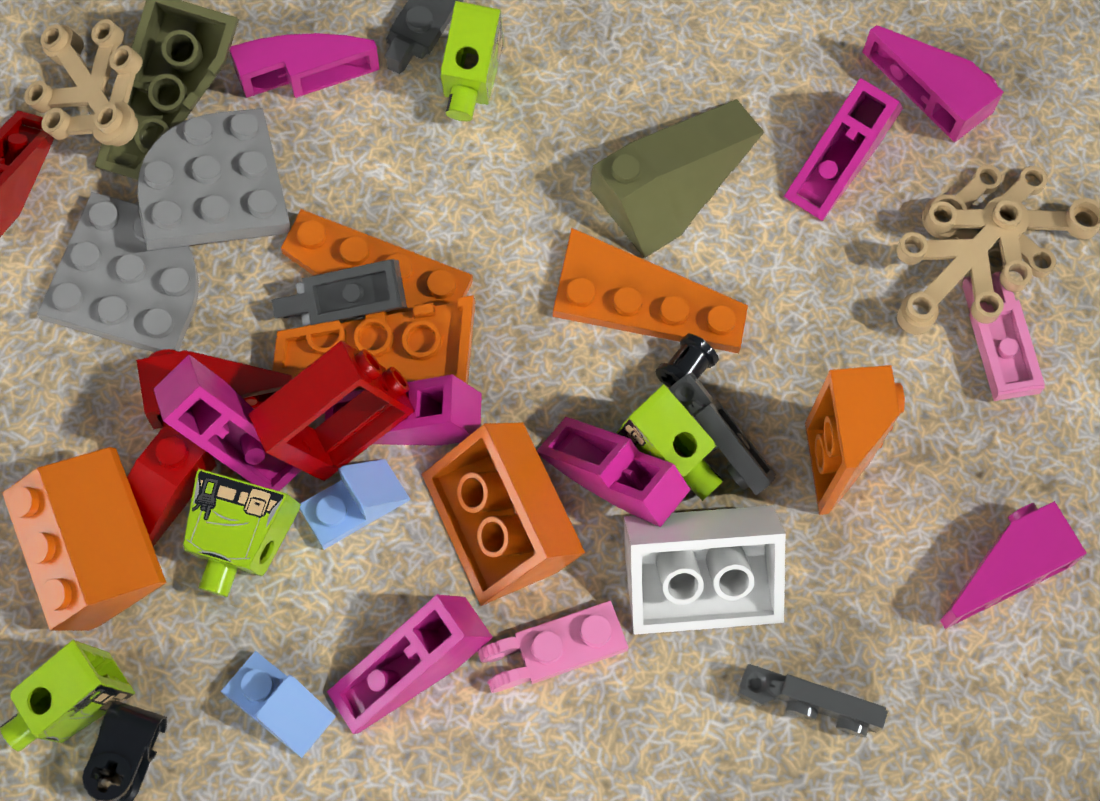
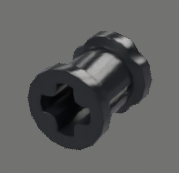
M690 333L684 336L680 341V349L668 363H661L655 372L660 382L670 388L678 380L691 372L698 379L706 368L715 366L719 361L718 355L705 340Z

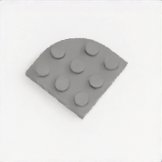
M263 108L218 112L193 117L168 130L153 144L143 160L138 177V206L147 250L289 233V217Z
M92 192L37 314L43 321L147 351L156 352L164 349L179 351L198 300L199 279L193 255L189 246L147 250L139 206Z

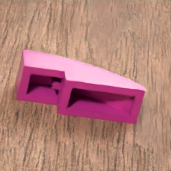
M321 33L287 34L256 39L231 46L230 48L234 69L246 98L287 84L290 85L294 97L297 98L380 70L377 46L374 40L348 35Z
M565 417L537 450L539 456L582 487L620 509L659 527L664 524L691 490L673 463L639 452L628 437L569 417Z

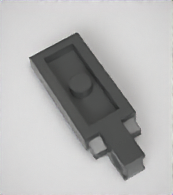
M408 0L389 29L390 32L386 38V43L390 44L384 55L387 61V69L400 74L405 70L413 56L423 59L426 54H430L452 19L455 1L463 2V0Z
M395 259L302 278L303 282L296 283L297 294L271 300L275 319L301 316L303 326L336 320L341 322L365 317L368 314L407 308L399 260Z
M693 372L685 375L669 388L672 394L697 419L700 426L713 439L716 445L713 451L719 448L731 464L727 466V470L733 480L743 490L750 487L754 494L758 495L774 481L776 475L720 402L712 398Z
M749 663L743 673L738 691V696L760 707L775 699H779L788 703L786 711L795 716L815 721L817 714L820 713L837 719L836 728L838 730L866 738L868 730L876 733L883 729L888 710L884 706L789 674L785 676Z

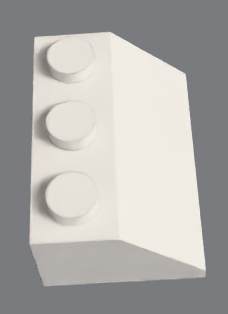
M773 505L672 513L661 527L636 516H624L625 562L633 635L784 623L785 531Z

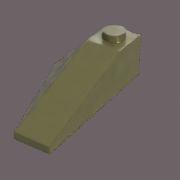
M146 0L132 44V49L142 57V67L135 76L128 102L138 120V129L135 136L123 146L116 147L101 144L95 163L96 168L138 180L141 165L149 149L164 133L185 121L226 64L239 22L237 17L182 0Z
M735 99L635 140L594 164L590 190L640 254L646 258L685 232L691 221L704 205L710 201L716 190L739 165L763 135L764 131L741 103Z

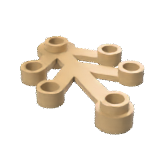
M104 19L94 26L91 33L92 40L98 45L91 72L80 56L84 47L82 37L67 25H50L41 36L40 41L43 51L57 64L65 67L77 87L52 89L45 82L36 81L27 88L24 95L25 102L39 113L47 112L42 119V129L56 140H63L69 135L93 134L95 139L104 145L118 147L127 144L135 136L138 129V120L128 102L135 76L142 67V57L130 46H120L124 38L123 30L110 19ZM111 69H114L118 74L109 99L105 92ZM90 105L95 114L71 117L60 107Z
M982 165L977 168L972 180L955 196L945 194L931 199L925 205L922 212V223L926 231L942 240L973 239L978 233L974 229L951 228L945 234H936L930 231L925 223L926 215L930 207L940 201L950 203L956 210L969 209L982 194H991L998 189L1002 182V174L999 169L992 165ZM1028 166L1022 170L1017 182L1002 196L1013 197L1023 203L1030 195H1037L1042 192L1048 181L1047 174L1040 167ZM988 174L994 179L995 183L991 185L985 184L980 180L979 176ZM1025 176H1035L1039 180L1040 185L1032 186L1028 184ZM1080 198L1074 201L1068 211L1028 210L1030 222L1026 230L1068 231L1070 235L1078 239H1090L1100 230V203L1090 198ZM940 213L934 214V217L938 221L943 222L937 217V215ZM1000 213L1003 219L1008 221L1013 220L1010 216L1004 213ZM1075 218H1085L1089 222L1090 227L1081 225ZM1025 234L1021 235L1019 242L1022 259L1031 267L1032 276L1038 278L1048 276L1056 266L1055 255L1046 248H1040ZM994 246L988 251V256L998 257L1002 262V266L993 267L990 265L991 276L998 271L1002 272L1004 268L1000 247ZM1033 258H1044L1048 263V267L1044 269L1037 267L1034 264Z
M999 196L991 199L984 209L956 210L948 202L940 201L934 203L925 218L926 226L930 231L936 234H945L951 228L982 230L973 239L926 240L922 234L917 232H908L902 236L896 253L898 258L906 264L914 265L922 260H954L923 293H911L903 299L897 311V321L900 327L914 335L928 332L938 318V305L969 271L974 302L971 305L972 316L983 324H990L996 321L1004 308L1002 298L993 289L988 251L999 241L1004 265L999 277L1001 285L1010 292L1024 290L1032 278L1031 267L1022 261L1019 237L1025 233L1030 222L1027 208L1019 200L1009 196ZM940 213L945 215L948 222L938 221L934 214ZM1000 213H1004L1010 216L1013 220L1008 221L1003 219ZM905 244H914L919 248L920 252H909L905 248ZM1009 272H1018L1023 280L1016 281L1012 279ZM987 302L991 304L994 312L984 311L980 303ZM912 305H920L928 313L919 314L913 309Z

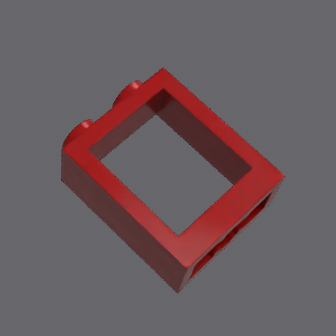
M341 340L248 415L266 453L322 481H326L339 471L338 468L348 464L415 412L406 395L410 390L409 385L397 369L392 366L386 369L378 363L369 351L363 349L359 352ZM361 386L365 389L315 429L308 426L356 387Z

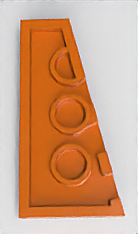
M302 209L281 246L283 255L313 276L389 259L399 260L407 308L385 312L386 315L413 310V306L433 303L436 306L457 302V298L466 297L473 282L472 274Z
M571 228L553 308V317L678 342L690 333L705 340L713 349L739 353L748 305Z
M474 295L457 298V302L434 306L433 303L413 306V310L386 315L385 312L365 315L366 319L344 323L336 320L277 331L272 371L289 374L294 378L342 340L359 352L363 349L369 351L378 363L386 369L391 366L394 367L407 382L453 374L468 384L476 303Z

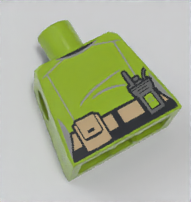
M455 1L441 67L444 97H449L446 115L454 120L471 121L476 103L489 104L504 45L501 9ZM467 53L479 56L478 63L471 69H463Z
M664 384L635 410L616 432V434L630 438L639 452L673 463L689 488L702 501L724 481L704 460L716 447L715 442ZM673 445L686 457L679 456L675 452Z
M198 468L183 543L185 551L198 558L208 560L198 588L219 596L228 597L237 570L263 576L298 514L301 504L286 493Z
M72 640L11 691L10 699L19 713L1 725L0 731L6 742L18 752L37 738L63 743L106 714L108 708L115 700L124 702L136 693L109 652Z

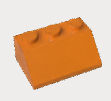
M892 365L832 369L822 385L805 422L819 515L829 514L868 467L878 449L882 448L884 439L889 431L893 430V425L899 415L904 412V390L901 383H895Z
M523 422L483 424L421 474L480 606L552 576L585 554L582 544Z
M107 447L38 467L2 492L50 631H89L97 628L166 583L116 448Z

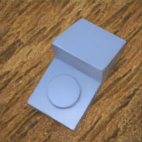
M386 459L344 465L338 468L341 481L300 503L299 510L323 550L410 501L409 496Z
M256 651L221 690L223 695L301 758H303L336 718L291 674L286 676Z

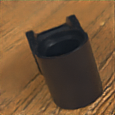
M116 700L110 705L103 718L97 742L84 768L82 777L84 788L96 801H134L139 793L150 762L157 754L156 751H153V747L159 732L165 733L167 717ZM117 772L123 779L120 786L110 785L106 790L101 784L104 777L112 778Z

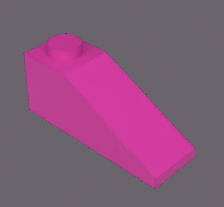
M878 25L870 29L862 52L952 141H958L993 114L1004 92L998 87L991 75L980 70L972 61Z
M860 78L784 197L823 221L878 148L903 110L900 101Z
M191 355L182 360L154 388L160 413L165 423L250 483L281 491L302 471L265 452L248 415L254 409L228 383Z
M453 374L407 382L410 390L406 395L415 412L373 444L442 446L461 443L481 427L482 393ZM364 390L353 391L347 394L325 412V420Z
M1055 501L1039 509L1035 503H1031L1008 516L1010 524L996 539L940 621L945 629L1074 566L1087 554Z
M437 594L332 686L327 693L351 732L358 734L455 671L493 637L466 597Z

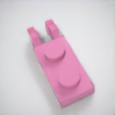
M1001 272L992 274L994 292L1003 300L1004 308L997 320L990 324L978 322L971 314V305L974 302L971 276L965 277L962 282L970 311V321L994 401L1040 394L1045 388L1020 301L1015 299L1013 292L1006 290L1001 285L999 279ZM987 302L980 303L984 311L994 312L991 304L987 305Z
M608 601L517 632L515 637L498 640L481 647L477 652L482 663L496 662L504 656L519 651L521 653L525 667L504 671L489 679L488 684L491 692L497 693L529 681L531 684H535L627 652L629 647L612 602Z

